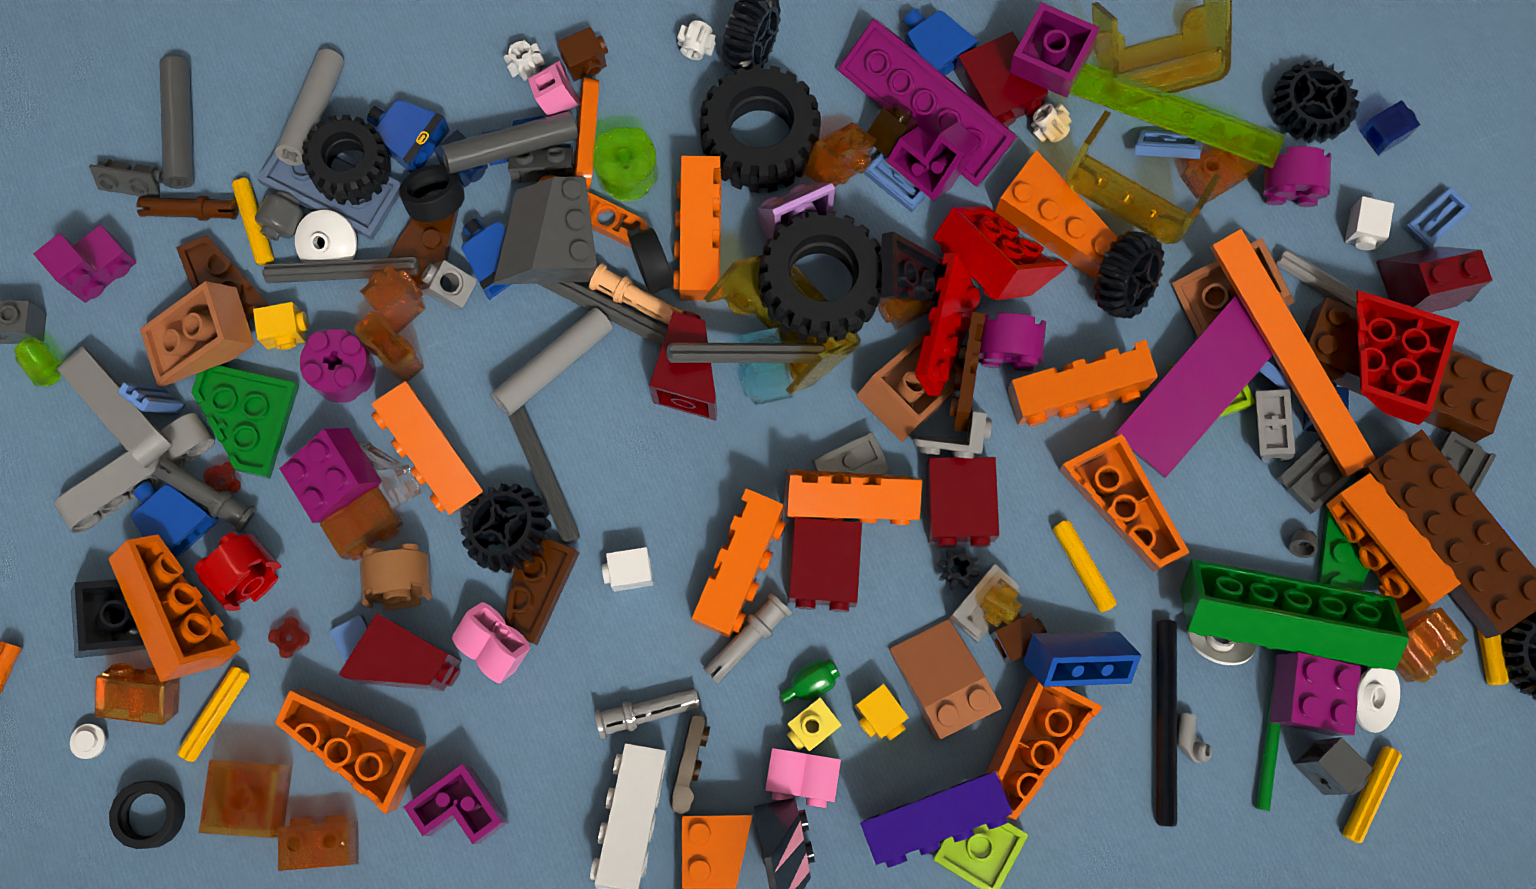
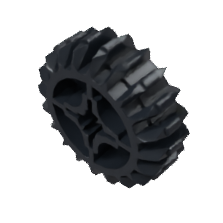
M738 0L734 4V9L729 14L730 18L723 35L724 43L721 46L723 51L722 60L725 67L734 72L735 69L740 67L750 70L752 65L761 64L763 69L764 63L768 62L769 55L773 52V45L776 42V36L779 31L778 26L781 21L779 16L781 12L779 0Z
M1310 60L1304 62L1302 66L1297 63L1290 70L1284 72L1280 81L1274 86L1275 93L1271 97V103L1275 105L1272 108V114L1280 115L1277 119V124H1285L1287 126L1285 133L1291 132V130L1296 133L1295 141L1305 136L1308 144L1315 139L1321 144L1328 138L1331 140L1337 138L1340 133L1345 132L1350 127V123L1356 118L1357 112L1355 110L1360 103L1355 99L1359 90L1350 88L1353 84V79L1345 80L1343 78L1345 70L1339 73L1334 71V63L1328 67H1324L1322 60L1316 62L1315 65ZM1294 89L1297 92L1296 97L1299 101V104H1296L1294 98ZM1331 100H1333L1335 105V113L1333 112L1334 107L1331 103Z
M1127 231L1124 235L1120 234L1116 241L1111 242L1109 251L1104 252V259L1102 263H1099V272L1095 275L1097 278V282L1094 285L1096 290L1095 300H1097L1099 308L1116 318L1132 319L1135 314L1139 315L1142 312L1143 307L1146 308L1148 306L1150 298L1154 297L1156 287L1159 286V279L1163 276L1161 270L1165 265V261L1162 260L1164 257L1162 243L1158 242L1157 238L1151 237L1150 234L1144 232Z
M501 483L498 491L494 487L488 486V495L486 497L479 494L477 496L479 502L476 506L468 504L472 512L470 515L462 516L463 521L468 524L460 529L461 534L466 537L462 544L469 550L467 552L468 556L483 569L488 568L494 573H499L502 570L505 573L511 574L513 566L518 570H524V561L526 559L531 563L535 562L533 556L535 551L544 552V548L540 543L541 541L550 540L549 535L545 532V530L552 527L551 522L547 519L550 513L543 506V500L538 495H534L535 493L531 489L526 487L523 489L519 484L515 483L511 487ZM519 506L524 507L525 510L519 513L517 511L509 513L506 511V508ZM493 543L495 545L502 543L506 546V549L493 551L489 550L487 546Z
M1535 611L1505 632L1509 638L1502 639V645L1507 648V651L1503 652V657L1508 662L1506 670L1507 672L1511 671L1513 674L1509 683H1521L1519 692L1523 694L1531 693L1532 699L1536 700V643H1529L1536 632Z

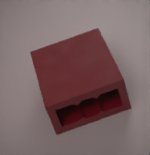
M1013 31L959 55L954 69L966 93L1007 127L1012 125L1021 116H1033L1037 109L1044 105L1049 93L1047 89L1010 73L1013 54L1020 43Z
M960 457L929 458L926 463L928 543L937 542V547L940 548L956 547L957 542H970V546L976 548L991 546L990 542H995L999 537L996 457H973V459Z
M795 517L789 603H795V608L814 610L816 605H828L829 611L849 612V607H856L858 602L862 522Z

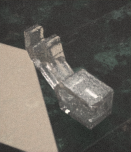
M358 442L381 478L382 483L378 487L391 508L406 504L422 493L408 464H401L374 447L370 442Z

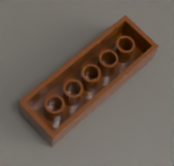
M1326 297L1312 310L1303 335L1330 381L1364 396L1360 392L1357 310ZM1451 349L1432 412L1424 422L1447 432L1454 431L1474 443L1494 433L1513 375Z
M1422 429L1356 474L1359 479H1362L1371 473L1376 481H1379L1385 487L1386 493L1395 504L1405 511L1409 521L1418 532L1428 539L1432 549L1442 561L1452 568L1454 575L1461 584L1450 591V594L1486 639L1503 634L1536 611V568Z

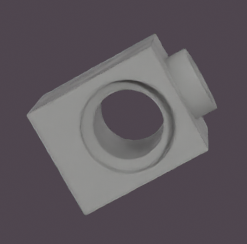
M442 260L435 262L434 265L429 264L421 277V281L424 283L420 291L450 309L456 310L464 307L478 280L449 262ZM443 275L447 276L451 281L449 292L444 291L441 287L440 280Z

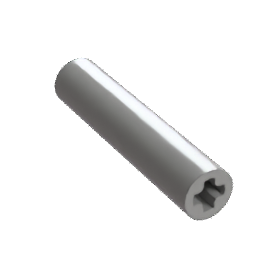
M321 49L317 52L275 149L276 156L286 164L293 166L303 164L302 154H305L302 149L303 143L310 142L307 137L310 130L317 131L316 124L321 122L344 66V60L333 50Z
M591 309L490 393L492 400L507 416L512 415L613 330L608 318L599 309Z

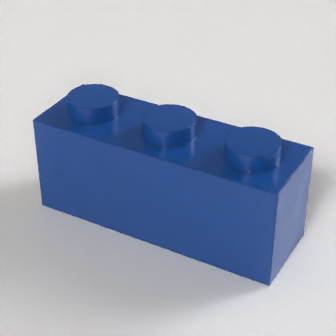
M1120 632L1032 634L1023 663L1043 687L1131 684L1141 654Z

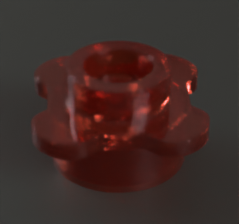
M231 462L215 465L206 469L203 473L205 483L220 492L228 490L236 493L241 488V482L236 479L235 469ZM220 478L225 479L223 483L219 482Z
M293 617L286 618L281 627L277 630H271L268 634L269 642L276 644L279 648V655L283 658L292 657L294 652L306 646L310 640L309 634L298 626L299 621ZM287 635L292 636L290 641L286 640Z

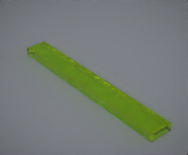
M1085 63L1070 94L1271 168H1273L1286 138L1284 134Z

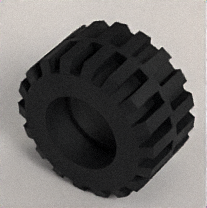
M342 115L341 120H337L336 116L328 118L330 122L324 124L321 121L316 124L318 130L316 132L310 130L307 134L310 142L303 143L302 149L305 154H302V162L320 194L323 193L325 198L330 201L335 198L337 203L345 205L347 200L352 205H359V199L364 198L365 202L372 200L370 196L372 193L375 192L379 195L383 191L380 186L381 183L387 185L389 181L387 173L391 172V164L389 162L391 159L379 132H376L375 127L370 123L365 124L364 120L357 116L352 121L350 115ZM357 150L364 153L361 162L351 170L336 171L331 169V164L335 157L344 151Z

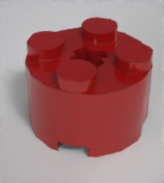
M236 532L224 535L219 541V547L195 565V572L199 575L201 583L228 611L240 610L239 604L249 598L254 602L258 601L277 582L278 577L275 571L281 568V564L253 534L238 535Z

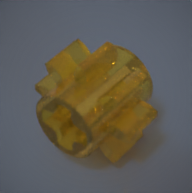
M1004 584L1001 590L992 586L980 605V608L986 611L983 618L997 628L1001 622L1010 626L1023 606L1022 603L1016 600L1019 592Z

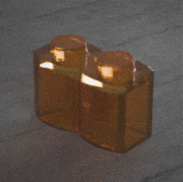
M371 311L354 326L357 336L368 350L379 358L391 374L400 381L408 382L424 368L421 358L405 338L398 335L387 319L379 313Z
M376 487L358 497L348 506L330 515L320 523V526L340 558L356 561L361 559L363 551L369 549L376 541L385 542L395 537L399 533L398 528L404 523L384 491Z
M1441 607L1431 609L1406 628L1410 639L1396 670L1406 682L1419 681L1424 683L1437 674L1438 671L1435 667L1443 660L1448 663L1459 657L1463 653L1461 647L1468 639Z

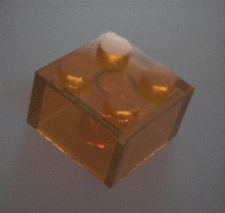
M209 760L198 833L265 838L283 837L293 766Z

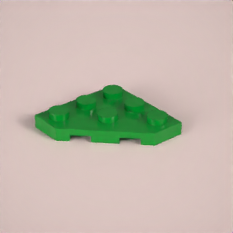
M219 365L197 373L191 393L196 402L201 406L207 417L206 420L228 454V459L233 468L238 472L270 479L299 385L296 382Z

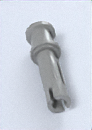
M773 593L768 595L769 600L755 614L750 613L747 616L748 619L746 621L748 624L703 668L710 676L718 666H721L712 676L716 683L719 684L762 637L765 639L767 637L770 638L773 628L785 616L790 617L793 614Z
M692 687L688 690L632 704L631 701H624L619 707L601 711L599 708L594 709V715L600 738L603 740L606 739L608 734L626 729L629 732L635 731L638 728V724L693 709H700L696 689Z

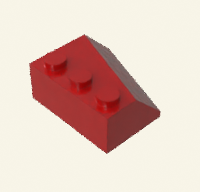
M988 206L953 207L933 236V239L941 246L940 249L943 253L956 252L969 277L975 279L983 287V292L994 300L1031 296L1068 266L1060 259L1053 262L1043 255L1044 247L1036 241L1031 242L1017 236L1019 234L1018 228Z
M1357 290L1360 392L1384 414L1420 425L1432 412L1460 322Z

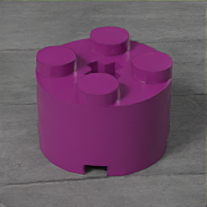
M1307 146L1287 147V154L1277 155V150L1268 152L1264 159L1263 195L1266 197V204L1283 205L1287 200L1298 201V206L1300 207L1317 206L1318 199L1327 197L1331 192L1332 154L1329 152L1324 156V149Z
M998 313L996 320H989V314H986L983 333L980 339L979 358L982 359L981 366L1000 368L1001 363L1014 364V370L1033 371L1034 366L1043 362L1046 321L1041 320L1039 324H1035V317L1015 313Z
M329 329L311 334L300 355V370L303 379L321 396L332 402L347 403L357 399V396L364 391L366 392L372 386L375 379L376 366L371 354L355 335L345 330Z

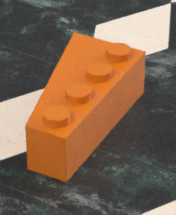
M1146 339L1135 342V347L1132 351L1120 354L1118 348L1104 352V355L1097 357L1092 363H1088V360L1084 358L1065 365L1062 368L1063 371L1059 373L1053 367L1013 379L1007 387V392L1017 425L1028 423L1029 427L1038 426L1046 423L1049 417L1059 415L1060 419H1066L1079 414L1078 410L1090 408L1094 412L1109 407L1111 402L1121 400L1122 404H1127L1141 399V395L1158 377Z
M404 381L371 403L376 410L371 414L373 419L382 430L388 427L395 437L391 444L401 458L406 455L414 464L410 471L421 486L425 483L429 485L434 493L429 498L440 513L446 510L449 515H452L479 494L484 493L461 457L454 451V447L436 425L430 412L417 398V394L410 384Z
M1371 473L1345 489L1326 504L1347 540L1351 543H1357L1359 546V559L1365 569L1370 568L1375 572L1381 582L1377 586L1379 592L1382 595L1394 597L1403 621L1431 606L1461 584L1454 575L1452 568L1442 561L1432 549L1428 539L1418 532L1409 521L1405 511L1395 504L1386 493L1385 487L1379 481H1376Z
M747 488L741 499L744 501L741 514L737 513L732 520L727 536L729 541L719 551L714 565L715 573L709 576L691 618L693 623L729 639L733 631L740 632L747 615L742 613L746 600L753 602L760 583L755 582L760 569L763 571L767 570L773 553L768 551L773 539L780 540L786 526V522L782 521L784 504Z
M1029 676L986 772L987 774L997 770L1013 809V813L1008 815L1007 818L1015 820L1042 787L1045 778L1053 768L1059 765L1064 758L1063 755L1073 742L1079 739L1085 731L1086 725L1100 712L1103 706L1064 686L1043 687L1035 676Z
M305 688L289 691L275 721V724L304 748L321 758L328 768L333 772H338L352 784L351 787L361 795H366L372 800L376 807L384 814L398 809L427 746Z

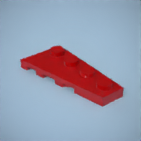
M956 252L944 253L942 264L946 267L945 276L938 278L935 289L940 293L937 307H931L928 318L931 334L930 336H924L915 376L928 396H940L944 384L949 378V372L954 360L959 354L960 345L965 333L970 327L972 312H975L981 297L979 290L973 284Z

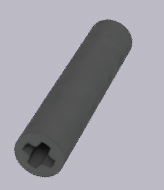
M165 56L159 61L163 184L170 188L182 189L193 185L189 61L179 56Z
M568 111L440 146V151L448 174L576 140L578 139V131L574 117Z

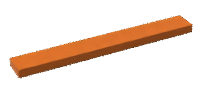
M1239 229L1211 245L1212 253L1342 475L1349 476L1377 460L1243 230Z

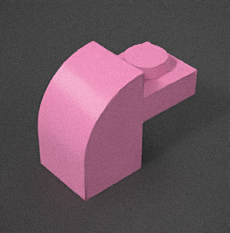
M560 61L528 78L535 100L548 117L567 112L580 105L579 97L573 90L566 69Z

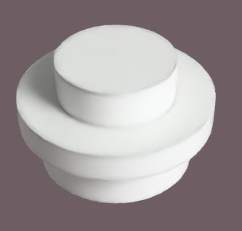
M95 724L79 726L70 738L71 751L75 756L82 759L97 757L102 753L107 743L105 731Z

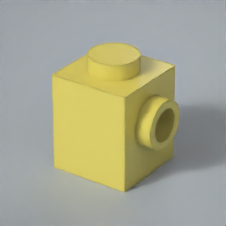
M819 698L787 724L791 731L786 735L798 751L804 747L809 753L842 725L823 700Z

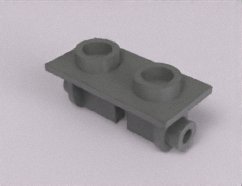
M552 147L510 157L508 172H510L511 180H517L518 183L539 181L541 179L540 171H545L546 176H573V148Z
M111 159L99 161L97 165H89L98 190L160 198L156 185L163 182L162 170H159L157 166L150 167L136 164L132 171L130 163L112 161Z

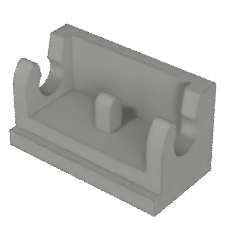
M1290 389L1255 391L1261 460L1268 462L1269 459L1280 458L1281 462H1291L1295 455Z
M994 564L950 616L949 620L973 641L978 643L1020 592L1018 590L1020 586L1003 572L1000 567Z

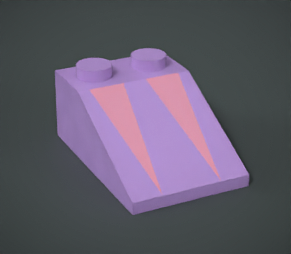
M814 182L808 186L801 184L794 187L789 194L781 198L772 197L765 200L757 208V220L767 240L769 238L773 239L774 230L780 224L787 227L789 218L795 215H799L801 219L806 218L807 211L817 210L818 215H825L826 210L832 211L835 187L832 183Z

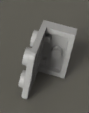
M971 408L966 440L914 435L913 444L914 446H919L921 453L939 455L940 449L952 450L955 457L973 459L974 453L982 454L984 439L990 440L992 420L987 418V413L984 410Z

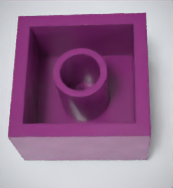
M1041 2L1013 54L1010 73L1068 98L1095 46L1100 27Z
M324 428L279 468L312 523L338 521L382 483L381 478L349 428Z
M1300 652L1276 655L1269 722L1329 736L1355 735L1358 705L1357 688L1360 682L1361 666Z

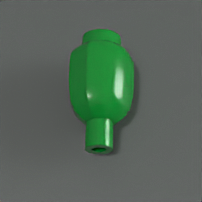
M831 658L826 661L815 659L800 668L793 675L791 686L780 692V695L786 705L797 698L805 701L813 700L833 689L836 684L835 679L841 675Z

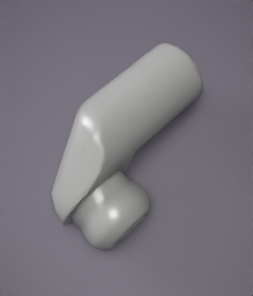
M1179 713L1178 747L1189 760L1195 763L1209 761L1212 757L1210 745L1204 744L1195 735L1197 715Z

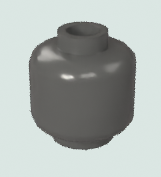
M277 191L276 194H267L255 215L256 223L262 227L260 233L274 241H278L280 237L292 238L304 217V212L300 208L301 202L282 191Z

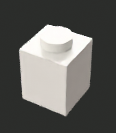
M1362 196L1350 209L1345 243L1355 245L1360 250H1376L1389 238L1394 203Z
M647 547L606 554L607 563L602 564L604 583H610L614 592L654 585Z

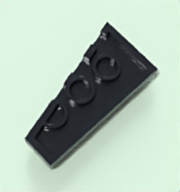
M893 231L882 234V248L880 249V259L882 261L881 298L938 302L940 293L935 289L938 278L945 276L946 267L942 264L943 259Z

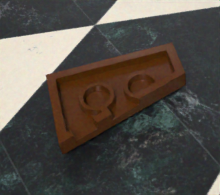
M427 194V195L425 196V198L431 197V196H434V195H429V194ZM459 209L453 215L435 222L410 220L387 258L416 257L420 265V271L417 276L375 279L381 283L421 289L424 283L421 281V277L429 264L434 265L435 262L448 260ZM444 275L441 277V280H440L441 286H442V282H443Z
M207 235L176 247L192 290L205 281L236 287L247 321L254 318L253 309L270 306Z
M972 312L967 346L960 345L958 364L964 365L963 371L956 370L953 389L960 391L959 397L952 396L949 415L956 417L955 431L967 432L985 313Z
M553 540L541 541L540 545L544 548V552H534L535 562L531 563L526 559L524 561V570H518L513 566L512 589L509 590L505 617L506 625L516 629L528 642L538 645L580 554L577 550Z

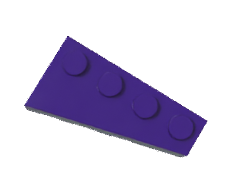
M995 770L952 786L948 790H942L925 796L914 803L898 806L882 815H874L860 824L875 864L878 865L885 862L887 868L907 861L905 855L919 849L920 854L925 855L940 849L939 841L953 837L956 843L975 835L973 829L986 824L988 830L1002 826L1009 822L1007 816L1013 813V809L999 774Z

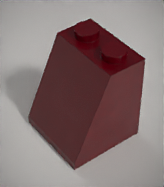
M1437 246L1380 259L1376 262L1389 300L1430 313L1457 307L1493 281L1483 252L1478 249Z
M683 311L682 314L673 312L649 385L653 403L716 421L718 413L711 363H671L668 361L666 353L667 346L672 342L708 343L705 320H702L699 315L693 312Z
M376 613L338 675L361 684L444 691L446 686L451 687L457 680L461 672L458 666L462 661L397 623Z

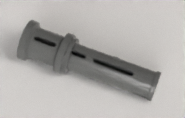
M164 458L159 464L171 473L168 474L159 467H156L153 473L154 477L161 479L209 508L208 513L213 518L220 517L235 526V531L238 533L245 529L257 510L253 505L248 507L234 499L232 493L228 490H222L221 492L169 461L168 458Z

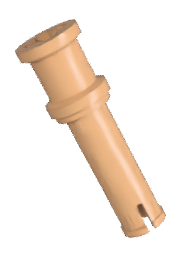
M603 263L598 266L589 283V289L592 291L597 289L612 297L614 302L620 304L624 302L667 326H669L673 312L680 314L683 312V310L673 307L633 285L631 278L627 276L621 277L609 271L607 265Z

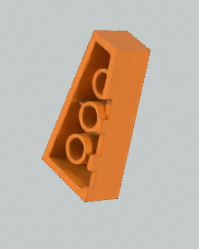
M1037 150L1000 197L995 210L996 213L1095 281H1097L1095 275L1100 269L1099 263H1102L1104 259V252L1109 251L1111 242L1117 240L1115 233Z
M681 156V181L676 182V199L681 200L680 210H676L675 227L676 230H680V240H675L674 247L675 259H680V270H674V290L680 291L681 301H719L722 192L720 156Z
M1123 434L1062 464L1059 471L1153 572L1190 553Z
M786 469L784 511L791 518L810 519V517H824V520L844 521V518H857L858 522L877 523V519H890L891 524L910 525V520L920 519L922 479L915 476Z
M158 534L126 540L108 558L160 682L220 667L241 650L234 639L230 641L222 631L221 627L224 625L216 614L212 616L200 599L203 596L197 587H192L182 575L184 569Z
M753 815L682 816V889H736Z

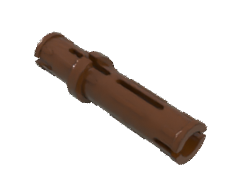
M140 196L136 207H144V210H137L140 217L197 218L199 221H207L210 218L236 220L239 209H232V207L238 206L235 199H209L208 196H198L197 199L149 198Z

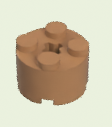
M402 544L397 547V550L384 551L381 548H370L363 551V558L360 560L359 565L362 604L365 607L373 609V603H382L383 610L406 609L421 605V598L426 597L428 601L432 598L429 556L419 551L417 544Z

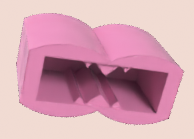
M484 602L479 603L466 612L452 636L456 647L469 658L476 660L480 670L488 678L499 684L515 673L530 650V645L525 637L516 629L506 625L500 613Z
M772 748L765 791L772 792L771 799L785 800L793 798V796L807 798L806 805L826 808L827 801L835 802L841 760Z

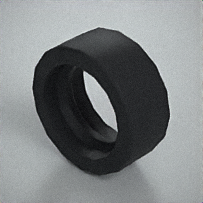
M445 165L422 167L409 174L399 187V195L407 213L412 219L419 222L443 220L453 215L462 206L465 199L464 189L457 173L448 174ZM443 189L440 193L434 196L421 198L424 194L432 190Z
M649 228L630 235L629 242L649 293L652 294L673 286L674 281L655 230Z
M140 781L125 787L116 796L109 811V826L114 837L124 846L134 849L157 848L172 841L181 830L185 819V804L180 793L170 784L159 781ZM151 793L158 795L166 805V819L163 827L157 833L150 836L136 834L129 824V811L132 803L143 794Z

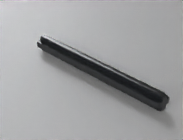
M1160 620L1157 622L1156 823L1159 826L1175 827L1177 825V623L1173 620Z

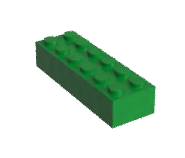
M1191 559L1180 590L1187 631L1200 636L1219 637L1236 643L1245 642L1261 645L1268 649L1300 652L1340 662L1366 665L1373 669L1382 668L1392 671L1396 670L1410 639L1396 601L1392 596Z

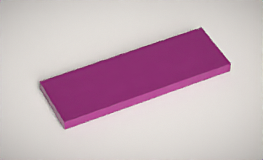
M873 18L837 68L840 73L882 108L894 103L908 107L913 113L912 116L919 121L917 127L919 126L934 140L937 139L941 132L957 122L977 137L981 144L961 173L976 187L980 186L1018 138L1013 131L876 18Z
M1237 294L1113 435L1116 437L1123 434L1133 453L1163 478L1169 475L1272 356Z

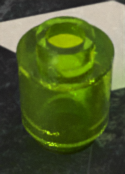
M28 338L15 347L16 362L35 386H51L60 380L61 373L56 367L61 362L45 342L39 341L37 338Z

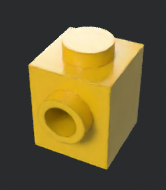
M293 302L253 309L257 340L266 349L288 350L296 347V344L306 342L305 331L309 329L308 319L305 312H301Z
M884 684L854 706L862 717L858 723L870 738L875 735L880 740L886 736L891 741L906 729L903 722L909 717Z

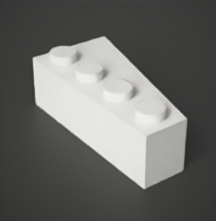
M625 743L623 754L617 753L613 768V774L618 775L615 788H609L605 806L606 809H611L608 823H601L598 836V844H603L601 857H594L590 873V879L595 880L596 889H640L641 877L643 878L646 875L649 853L647 846L648 842H651L656 818L654 811L659 805L667 761L666 750Z

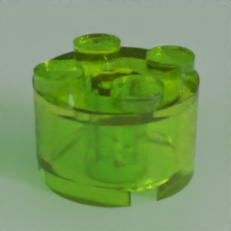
M620 127L602 133L597 137L592 153V162L600 188L619 201H635L648 194V190L658 179L659 171L655 147L646 133L640 128Z

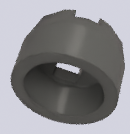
M1296 530L1290 538V552L1301 558L1314 556L1318 551L1316 534L1311 530Z

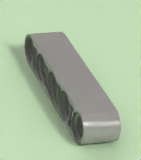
M84 346L56 367L117 440L143 467L147 468L173 446L144 412L119 395L120 384Z
M197 413L183 415L160 430L173 446L147 468L135 460L129 452H126L58 497L54 505L72 533L86 531L134 500L136 497L133 495V492L140 484L150 481L155 486L162 480L154 477L153 473L156 467H159L168 474L171 473L159 464L164 458H168L169 461L182 468L209 450L215 441Z

